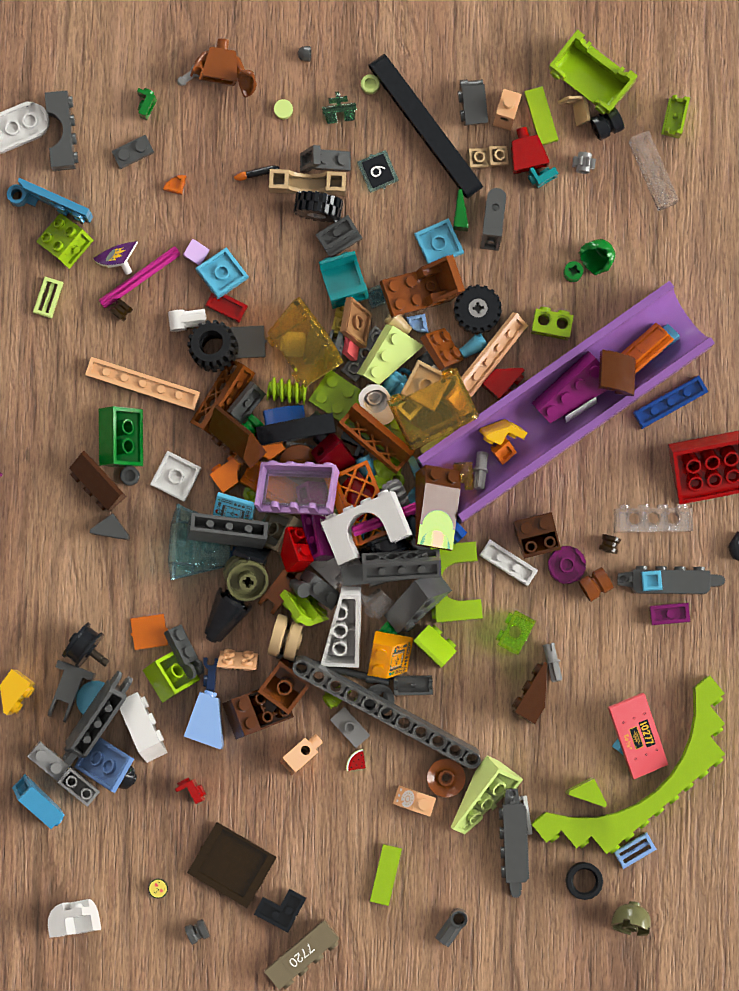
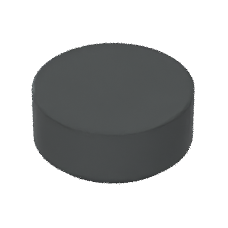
M127 466L122 469L120 478L124 484L133 486L138 483L140 473L135 467Z

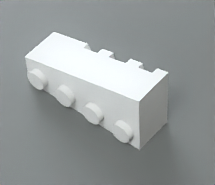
M342 586L321 665L359 668L361 659V587Z

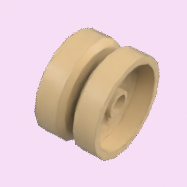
M278 614L267 654L277 657L280 655L282 646H284V659L294 661L297 650H299L304 624H298L293 620L290 629H287L289 623L288 616Z

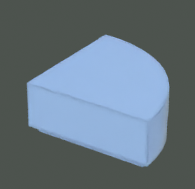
M425 314L406 317L408 324L413 330L419 333H429Z

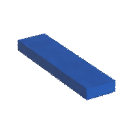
M697 376L634 411L633 415L641 429L709 391L700 376Z

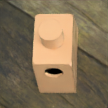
M503 89L493 126L511 131L522 94Z
M316 734L309 740L304 738L280 760V763L293 775L318 753L316 748L323 743ZM304 748L307 751V754L303 755L301 753V749Z

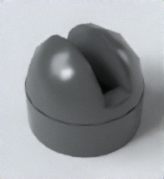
M311 46L299 48L298 57L300 60L311 61Z

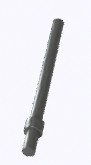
M280 652L276 659L281 660L284 652ZM303 662L298 663L300 665L306 666V664ZM325 666L338 674L366 680V683L373 684L375 682L389 685L390 678L368 676L366 672L345 667Z

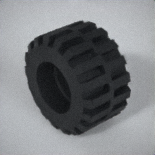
M207 320L204 325L199 323V328H193L192 332L194 334L189 335L190 342H187L189 354L201 369L204 368L208 372L210 369L212 372H217V369L223 371L225 366L230 367V362H235V354H238L239 351L237 349L239 345L232 330L223 322L219 324L217 320H213V323ZM214 338L223 340V345L218 352L214 354L204 353V346L209 340Z

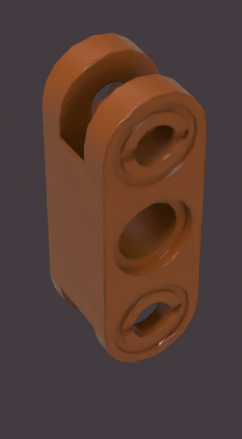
M284 568L258 604L261 606L264 602L270 600L275 604L270 612L274 615L284 602L280 594L284 590L292 592L293 590L289 587L290 581L294 578L301 581L300 576L305 569L302 572H298L295 576L291 572H286Z

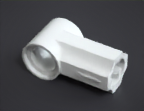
M205 309L192 311L173 310L168 312L171 332L199 327V323L204 325L206 324L205 321H207Z

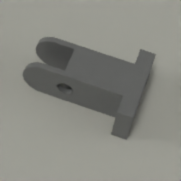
M500 188L491 189L487 195L480 249L499 251L506 204V193Z
M58 660L55 667L64 670L51 703L48 716H52L58 700L69 703L63 722L66 723L84 678L94 681L96 673Z

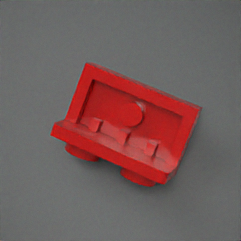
M188 777L177 783L178 787L175 788V791L178 792L187 787L195 804L205 800L204 795H206V792L201 784H197L195 779L190 781Z

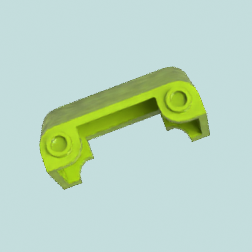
M577 29L549 65L550 74L557 80L559 78L593 103L598 112L609 114L636 82L638 75L631 70L624 72V67L620 68L591 46L592 43L590 41L586 44L585 35Z

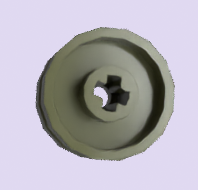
M235 555L231 556L225 563L223 576L226 586L233 597L241 601H253L263 595L269 584L264 564L246 560Z

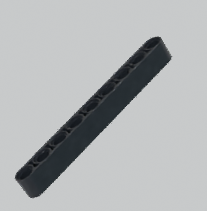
M383 54L371 62L369 68L372 73L379 79L383 88L456 186L462 189L463 195L468 199L482 189L483 186L477 176L390 59Z

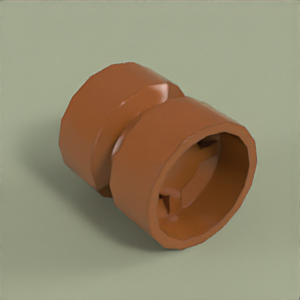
M602 567L592 572L591 577L587 575L578 581L590 602L600 597L601 592L607 593L614 588L609 576Z

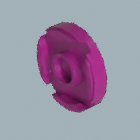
M562 546L561 550L554 551L548 560V571L551 577L562 584H572L578 581L584 575L586 569L584 555L577 548L571 546Z

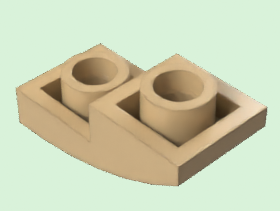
M489 146L488 148H472L467 150L468 166L471 169L509 165L507 146Z

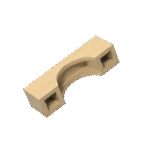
M270 169L269 191L270 193L296 194L299 191H317L327 193V195L345 196L346 172L327 171L320 174H302L290 170Z

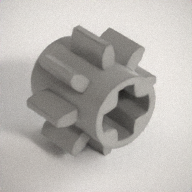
M578 152V157L574 156L572 167H576L577 173L589 174L590 169L594 170L596 159L592 158L591 153Z

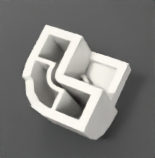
M90 899L61 903L52 909L48 917L49 938L101 930L98 910Z

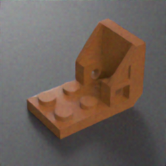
M453 255L445 256L424 265L415 272L391 277L379 282L391 318L442 305L452 301L465 291Z

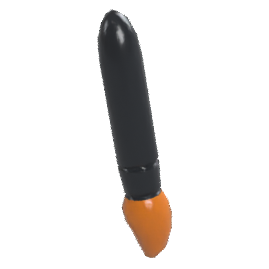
M273 165L252 171H243L235 175L234 179L243 181L247 178L270 174V169H279V166Z

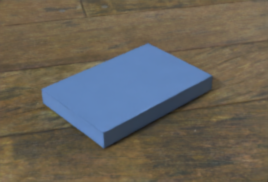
M100 737L87 757H80L74 768L115 793L134 758Z

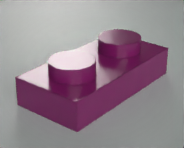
M689 603L649 606L651 625L690 622Z

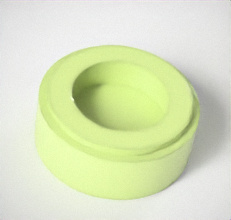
M369 74L362 78L361 89L364 93L371 95L379 90L380 82L375 75Z
M279 100L274 106V113L279 119H288L293 113V106L288 100Z

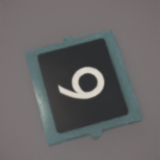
M386 150L375 155L370 154V157L357 162L370 193L380 188L385 189L387 185L399 181Z

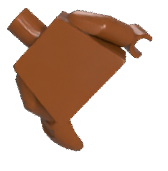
M220 38L217 41V47H210L208 51H203L195 60L190 76L192 77L193 74H197L199 80L235 86L238 78L242 95L247 98L256 90L257 82L254 72L245 70L241 59L236 56V51L228 50L229 40Z

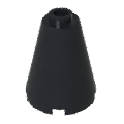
M220 587L216 592L204 631L207 635L206 639L213 643L221 642L250 612L252 605L249 603L247 606L244 601L233 597L228 589L223 592Z

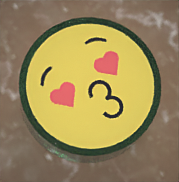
M160 878L151 881L148 887L150 895L154 898L164 897L168 892L167 882Z

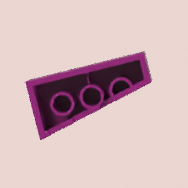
M587 351L536 398L532 404L549 423H552L607 390L598 389L600 362Z

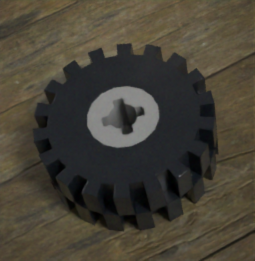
M299 191L296 193L293 213L299 215V217H305V219H313V221L337 222L341 218L343 200L334 195H327V193Z
M476 284L473 287L472 285L468 286L463 293L457 296L454 304V318L460 328H464L466 332H472L471 334H484V332L491 331L497 325L502 313V304L498 294L496 295L493 289L490 290L488 286L484 285L482 287L480 284Z

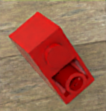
M523 368L495 369L481 386L499 401L512 392L510 387L514 383L518 385L524 378L522 374L525 370Z
M303 527L285 528L281 558L286 572H302L314 561Z

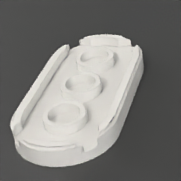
M24 102L0 112V154L34 141L46 133L49 127V116L44 107L35 102Z

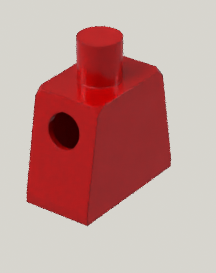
M527 127L518 128L516 130L518 139L511 142L513 175L527 172L531 167L535 170L548 167L550 162L539 136H529Z

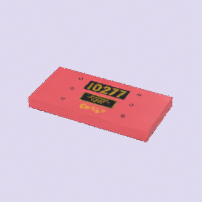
M644 693L608 707L632 779L668 765Z

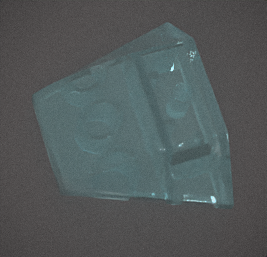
M178 503L176 504L170 527L168 552L170 581L224 568L225 563L230 558L231 545L187 540L188 521L191 512H198L185 508Z

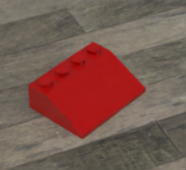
M739 431L668 444L679 505L739 493Z

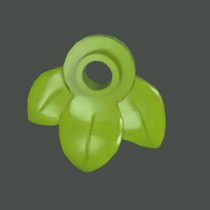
M390 458L395 466L400 464L395 458ZM379 460L373 461L377 474L374 477L379 489L382 490L383 484L393 480V477H396L404 485L405 479L401 474L402 468L395 474Z

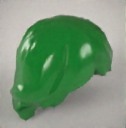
M604 239L585 243L578 252L585 268L596 276L597 274L609 271L616 257L612 244Z

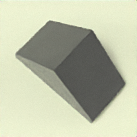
M111 514L90 529V533L93 535L130 541L129 534L114 514Z

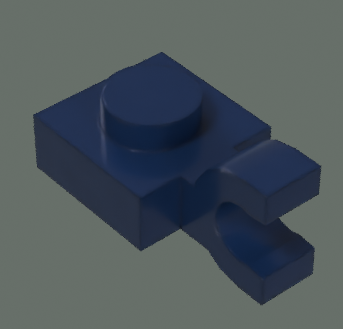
M203 657V664L208 669V675H204L203 687H206L208 691L215 692L218 658H215L213 665H208V658Z

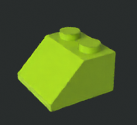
M428 625L415 638L413 643L436 665L442 668L457 652L454 649L456 645L449 638L445 640L441 636L442 631L437 626L433 625L431 627Z
M173 651L142 670L162 703L200 680L198 675L193 679L186 676Z

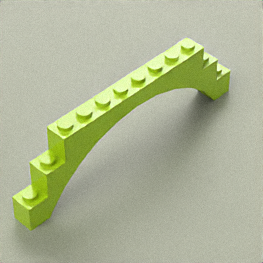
M706 676L693 687V719L689 739L680 760L671 774L654 792L632 806L615 813L596 817H569L544 812L531 823L533 828L546 843L549 841L551 843L560 837L559 832L562 831L576 849L579 846L581 849L590 842L589 838L592 837L605 854L609 852L613 854L620 848L618 844L623 840L626 842L635 835L633 832L637 828H644L649 823L648 819L653 815L656 817L665 810L663 806L668 802L670 804L674 803L679 798L678 794L681 791H688L693 787L694 784L692 782L697 778L702 779L709 773L707 769L712 765L716 767L724 760L722 757L725 753L711 738V735L715 737L723 731L722 726L725 723L712 709L711 705L716 706L723 700L721 696L725 693L711 676Z

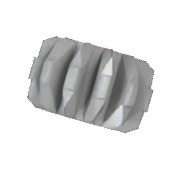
M398 479L390 480L383 484L382 491L395 492L401 507L410 504L407 492Z

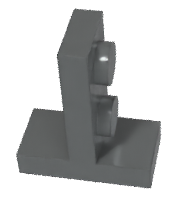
M313 145L300 153V172H309L312 169L349 172L351 170L350 151L322 150L320 145Z

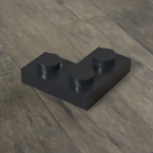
M289 888L281 905L263 897L254 915L288 933L307 897Z

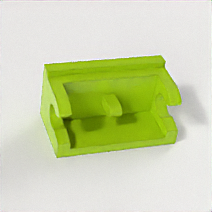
M673 95L672 98H669L661 135L680 138L690 97L685 96L682 99L677 98V95Z

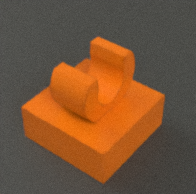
M506 438L501 445L491 446L492 453L502 465L517 453Z

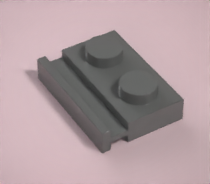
M349 215L316 234L317 239L329 257L336 256L362 240V236Z

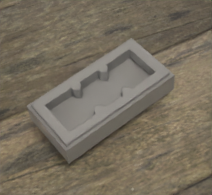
M345 707L330 719L355 748L370 736Z

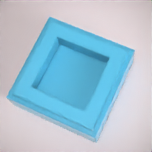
M661 570L641 572L642 592L663 590Z

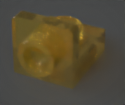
M455 462L453 469L460 471L461 483H464L465 490H473V462Z

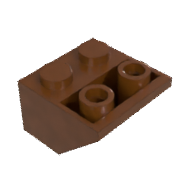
M552 512L513 522L517 541L524 559L561 550Z

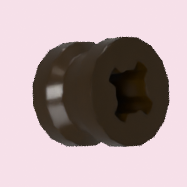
M118 298L115 306L111 307L109 311L124 322L126 315L131 313L133 309Z
M603 534V542L599 546V550L617 554V545L621 542V539Z

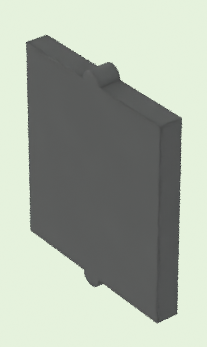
M264 326L231 327L239 345L237 347L239 350L238 354H235L236 359L266 357L265 343L267 341L264 335Z

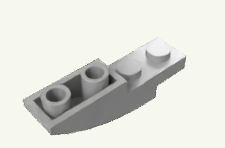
M41 741L27 755L30 760L53 777L62 787L87 807L100 793L83 775L72 766L66 764L63 758Z

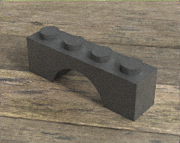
M68 91L45 92L48 116L56 118L63 126V134L60 141L55 146L49 148L51 168L53 171L76 169L75 163H79L78 152H74V145H77L76 133H73L72 126H75V116L71 115V108L74 107L73 96H69Z

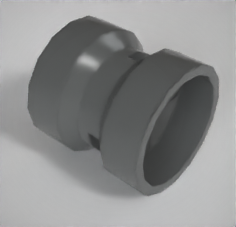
M203 919L197 921L195 925L184 927L192 945L201 938L206 939L210 937Z

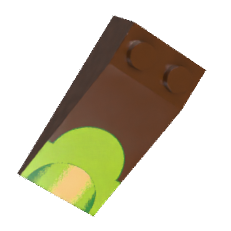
M424 465L415 473L417 546L448 551L453 549L461 490L460 471Z

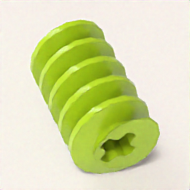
M273 377L268 384L266 400H269L272 395L273 401L280 397L281 402H284L287 398L289 404L295 399L296 405H299L301 400L303 405H305L307 394L306 381H303L302 385L299 386L298 380L292 385L290 379L284 384L283 378H280L279 382L276 383V378Z

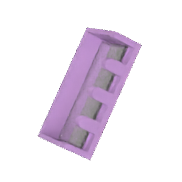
M273 460L261 462L254 505L259 512L333 514L340 472L336 465L329 462L323 464H315L313 462L301 464L293 461L278 463Z

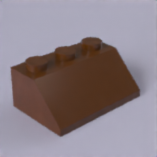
M216 405L214 407L208 430L213 436L211 438L212 441L219 447L221 445L224 446L223 450L229 456L235 455L234 459L241 466L245 464L251 469L267 452L252 432L220 406Z
M85 451L70 466L72 478L77 483L81 481L85 485L84 491L90 497L94 495L98 499L96 504L103 511L107 509L110 512L127 497Z

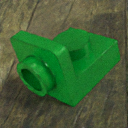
M138 88V96L145 99L141 100L138 106V113L141 118L148 120L157 99L153 91L144 88V90Z

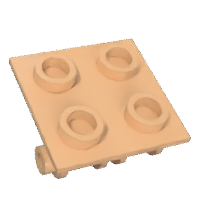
M232 649L220 650L217 667L232 670V668L234 670L240 669V671L244 669L243 671L253 672V670H257L259 654L253 651L235 652Z

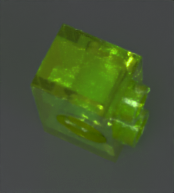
M516 610L513 614L510 612L505 620V623H507L505 630L501 629L496 637V640H498L497 645L515 655H519L536 621ZM511 627L519 629L520 634L518 637L514 638L509 634Z

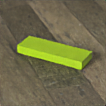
M543 86L524 91L536 135L539 136L542 145L557 142L559 139Z
M383 844L370 902L389 906L402 848Z

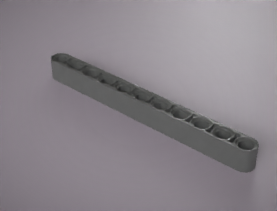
M301 655L295 658L292 668L296 676L468 768L473 769L480 765V752L476 747L306 656ZM303 662L307 668L300 670L296 665ZM315 672H322L324 677L317 679L313 674ZM339 681L341 686L333 688L331 682ZM350 690H355L358 692V695L356 697H350L348 695V692ZM368 699H372L373 701H375V704L373 706H367L365 704V701ZM388 708L392 710V713L386 716L382 713V710ZM405 717L409 720V723L403 725L399 723V720ZM424 727L426 732L419 734L416 732V729ZM441 736L443 741L436 743L433 741V738ZM458 745L460 750L453 752L450 750V747ZM474 754L477 758L474 761H469L467 756Z

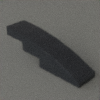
M333 413L256 427L257 439L262 446L293 442L299 439L336 432Z

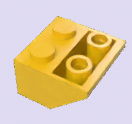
M11 669L0 684L3 712L6 715L17 714L23 707L21 702L24 698H29L35 690L33 688L35 683L18 670Z

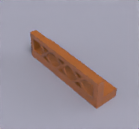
M231 361L230 367H224L225 370L221 372L190 421L191 424L204 430L211 436L212 434L208 430L214 407L218 405L227 412L255 375L252 370L237 361ZM234 365L237 366L235 371L230 374V370L232 369V367ZM223 383H226L224 388L220 390V386ZM215 399L214 404L210 406V402ZM203 415H205V418H204V420L202 421V423H201V424L198 423V421L200 420V418H201Z
M355 403L337 424L338 427L395 474L399 472L415 452L358 403ZM347 419H350L355 424V428H350L345 424ZM361 433L368 434L370 440H364L361 437ZM375 445H381L385 453L377 451ZM390 457H395L401 463L395 466L391 462Z

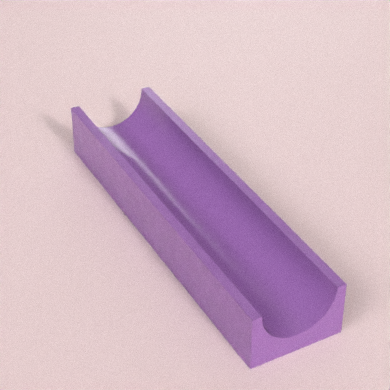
M668 281L417 457V463L420 468L424 465L460 471L461 490L457 520L462 524L708 351L715 343L711 337L705 336L692 323L676 298L673 284ZM655 323L662 328L669 324L680 335L678 341L654 357L635 374L634 396L615 394V391L607 390L596 397L597 403L567 423L565 416L571 412L549 423L532 404L536 398L587 351L600 362V351L602 349L621 353ZM506 419L524 429L527 435L524 439L518 436L514 439L509 435L505 437L510 441L517 453L502 465L491 451V446L495 447L497 443L494 442L492 445L483 440L484 436L479 430L484 426ZM480 451L489 454L487 461L488 473L486 474L484 490L473 488L475 474L473 468L476 465V453Z

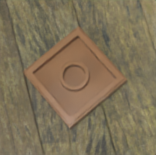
M346 297L340 332L359 348H366L372 313L353 297Z

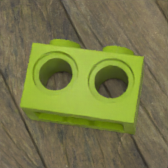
M548 307L536 308L531 334L569 340L574 315H569L570 312L565 310L553 312ZM546 317L548 324H539L538 318ZM564 320L567 327L560 329L557 326V321Z

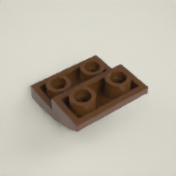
M602 349L600 351L598 389L615 391V394L634 396L636 359L622 353Z

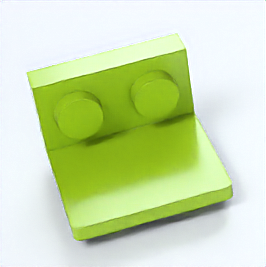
M59 214L36 242L70 269L94 240L63 214Z

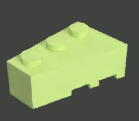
M386 324L357 374L373 384L380 385L424 345L396 327Z

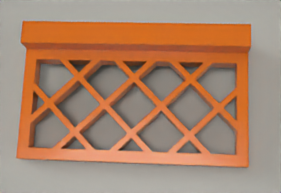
M368 460L340 471L338 478L347 475L351 477L348 487L340 485L338 480L335 507L338 514L343 513L342 509L353 505L348 503L346 499L349 491L358 494L355 505H353L354 507L358 506L361 496L369 498V496L363 494L366 484H370L375 488L373 496L370 497L371 500L381 492ZM366 466L368 471L365 480L356 477L358 469ZM324 478L329 489L331 478ZM354 479L364 482L360 493L350 489ZM366 513L365 516H364V518H363V520H362V522L366 521V519H367V517H368V514H371V515H374V514H372V513ZM374 529L371 536L363 540L361 535L354 536L352 533L357 549L387 535L386 531Z

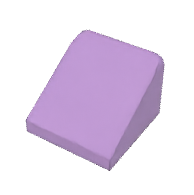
M192 239L183 256L199 266L203 263L210 250Z

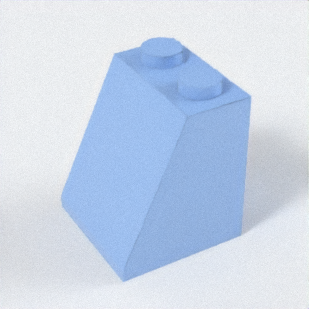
M205 690L204 693L199 692L184 737L221 750L224 746L220 698L216 697L217 693Z

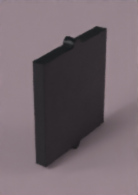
M237 546L232 555L263 564L271 553V549Z

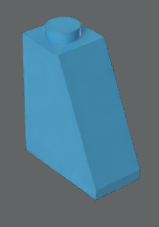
M26 774L12 787L18 801L50 829L62 822L65 816L62 809Z

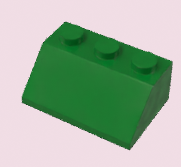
M115 406L99 408V466H143V409Z

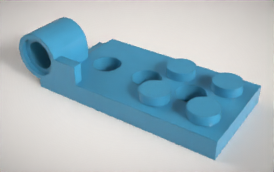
M21 178L18 179L20 185H12L7 190V198L16 207H22L26 203L36 207L39 200L56 208V211L60 214L74 216V219L84 224L85 221L90 223L93 218L89 208ZM16 192H22L20 199H13V195Z

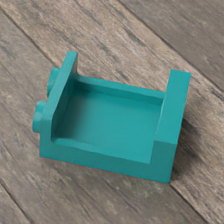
M355 251L344 252L339 256L327 257L319 261L320 271L332 309L345 306L346 297H353L357 302L369 299L368 289L364 282Z

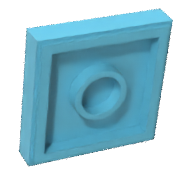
M449 218L414 233L427 264L445 256L453 255L455 258L464 254Z
M227 247L195 268L217 299L249 279V276Z

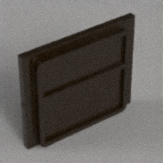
M216 822L187 873L248 908L277 857Z

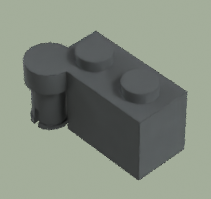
M483 79L474 81L460 80L458 101L463 106V110H460L461 122H464L465 126L488 123Z
M305 569L300 576L301 581L297 578L290 581V589L294 590L296 595L301 598H306L310 595L330 610L338 602L340 592L308 569Z

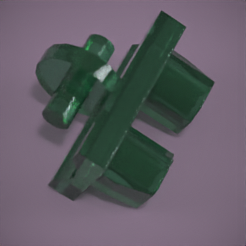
M339 91L335 92L336 97L328 98L329 104L336 103L337 105L322 107V113L325 114L327 124L337 123V112H344L345 121L355 120L356 103L341 104V102H347L348 99L347 96L340 97Z

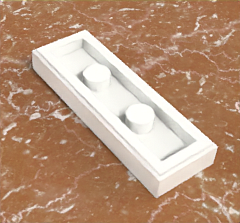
M490 539L479 555L527 587L538 571Z

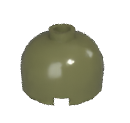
M630 901L629 904H623L615 910L611 926H613L614 930L631 935V932H638L637 936H646L650 932L651 918L646 909L640 906V903Z

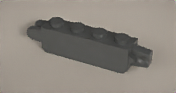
M636 566V569L631 570V572L617 574V585L631 587L635 594H707L710 591V587L722 586L726 581L724 576L710 574V570H705V567H693V570H686V567L677 566L674 567V570H667V566H655V570H647V566ZM661 570L663 590L642 592L641 572Z
M117 671L111 680L105 682L65 741L66 747L64 750L66 752L62 758L66 764L71 766L77 757H87L125 702L127 697L126 691L132 684L131 677L127 676L121 686L117 684L123 674Z
M507 788L505 790L504 803H502V808H499V820H503V827H499L500 839L504 841V847H500L501 859L504 858V866H501V878H505V882L509 883L512 897L519 898L522 892V883L529 879L527 809L520 802L518 789Z

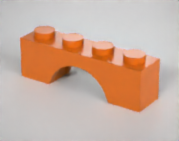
M282 443L262 446L267 452L262 458L268 461L274 460L282 454L285 447ZM235 455L229 456L227 458L228 462L225 464H218L211 469L212 473L209 474L223 494H226L239 484L238 472L241 465L234 459Z

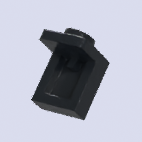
M343 431L341 440L357 447L354 458L357 459L359 455L363 456L365 448Z

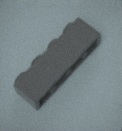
M191 512L188 521L187 540L263 549L267 541L268 522Z

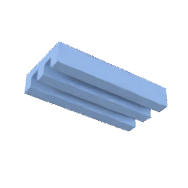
M647 832L620 847L614 852V855L624 869L657 849ZM646 838L647 841L622 856L619 855V853ZM650 845L651 848L624 863L623 860Z

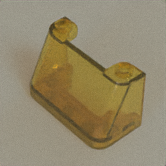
M300 297L291 302L267 332L268 337L266 339L271 347L276 346L294 370L291 373L297 383L301 381L304 387H307L344 363L333 341Z
M457 368L444 370L439 381L408 396L397 393L387 401L410 450L419 448L479 417L477 408Z

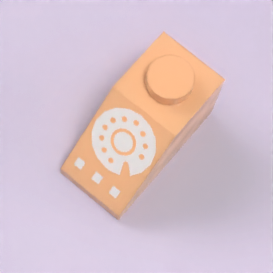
M399 785L393 804L431 816L436 797Z

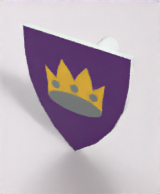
M128 242L112 247L93 259L97 264L108 268L121 266L124 273L128 275L132 270L127 260L138 242Z

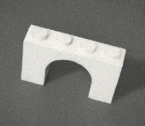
M381 491L377 494L378 497L372 500L370 497L360 501L361 505L356 507L353 505L342 509L343 513L338 515L336 513L330 514L325 517V521L321 522L338 565L344 566L361 558L352 537L351 527L363 514L372 513L380 518L390 542L396 543L413 535L395 492Z

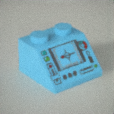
M218 492L213 515L253 520L256 510L255 502Z

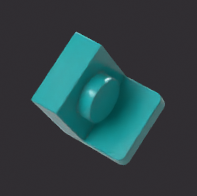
M531 167L527 176L532 185L535 184L537 188H540L557 178L559 173L555 167L552 169L548 167L539 173L540 176H538L535 169Z

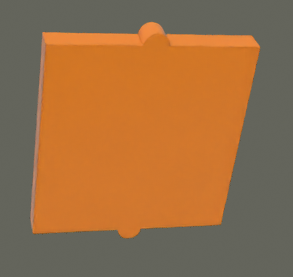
M164 614L130 619L132 627L131 636H133L135 650L168 645L164 632L168 630L165 625Z

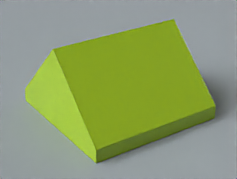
M589 778L567 789L565 794L603 807L607 805L594 778Z

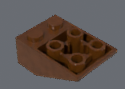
M546 662L536 664L532 671L534 675L532 680L526 681L522 688L524 691L523 695L517 697L512 704L514 708L512 712L532 724L537 722L545 708Z
M258 690L222 703L236 740L294 717L291 711L288 715L257 692Z

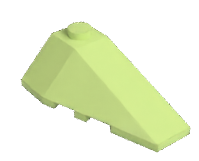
M486 756L472 777L451 828L466 834L483 819V815L489 809L493 811L498 807L496 803L505 797V790L507 788H517L523 779L500 761Z

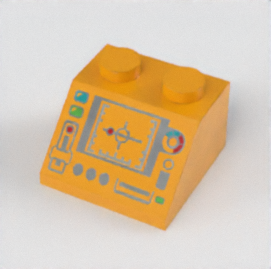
M375 631L367 675L387 679L407 672L413 637Z

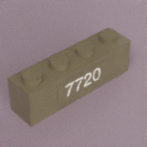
M324 919L267 967L264 972L279 990L282 987L287 989L294 982L292 979L297 974L302 976L309 970L307 966L310 963L314 962L316 964L324 957L322 955L323 952L327 949L331 951L339 944L337 942L339 936Z

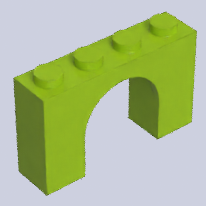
M476 541L453 543L451 551L439 549L441 576L450 565L478 561ZM445 596L431 609L432 619H436V623L483 619L481 599L457 601Z

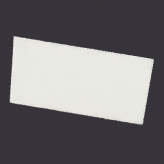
M596 397L565 416L566 423L597 403Z

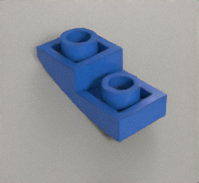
M293 405L263 411L265 425L305 418L304 406Z

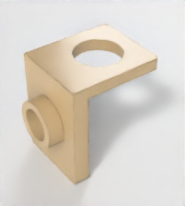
M567 96L558 101V104H573L576 126H581L590 121L588 102L584 96Z

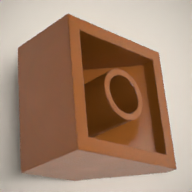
M282 657L257 692L289 715L311 683L296 676L293 672V664Z

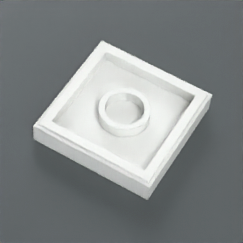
M167 451L150 485L185 502L202 468Z

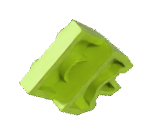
M287 590L280 594L284 601V607L291 612V618L296 623L312 626L329 620L326 616L328 614L327 611L319 606V602L309 595L306 598H301Z

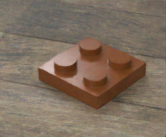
M445 328L427 333L420 338L439 371L459 364L464 360L460 350L452 341L450 333Z

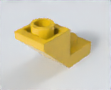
M506 419L484 426L479 430L484 436L483 440L492 445L494 442L501 445L507 435L514 439L517 436L524 439L527 435L524 429Z

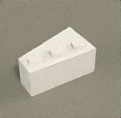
M136 692L126 697L125 702L120 707V711L138 753L148 763L168 752L163 743L164 738L160 730L156 729L155 724L157 722L153 714H149L147 710L149 704L145 696L141 697Z

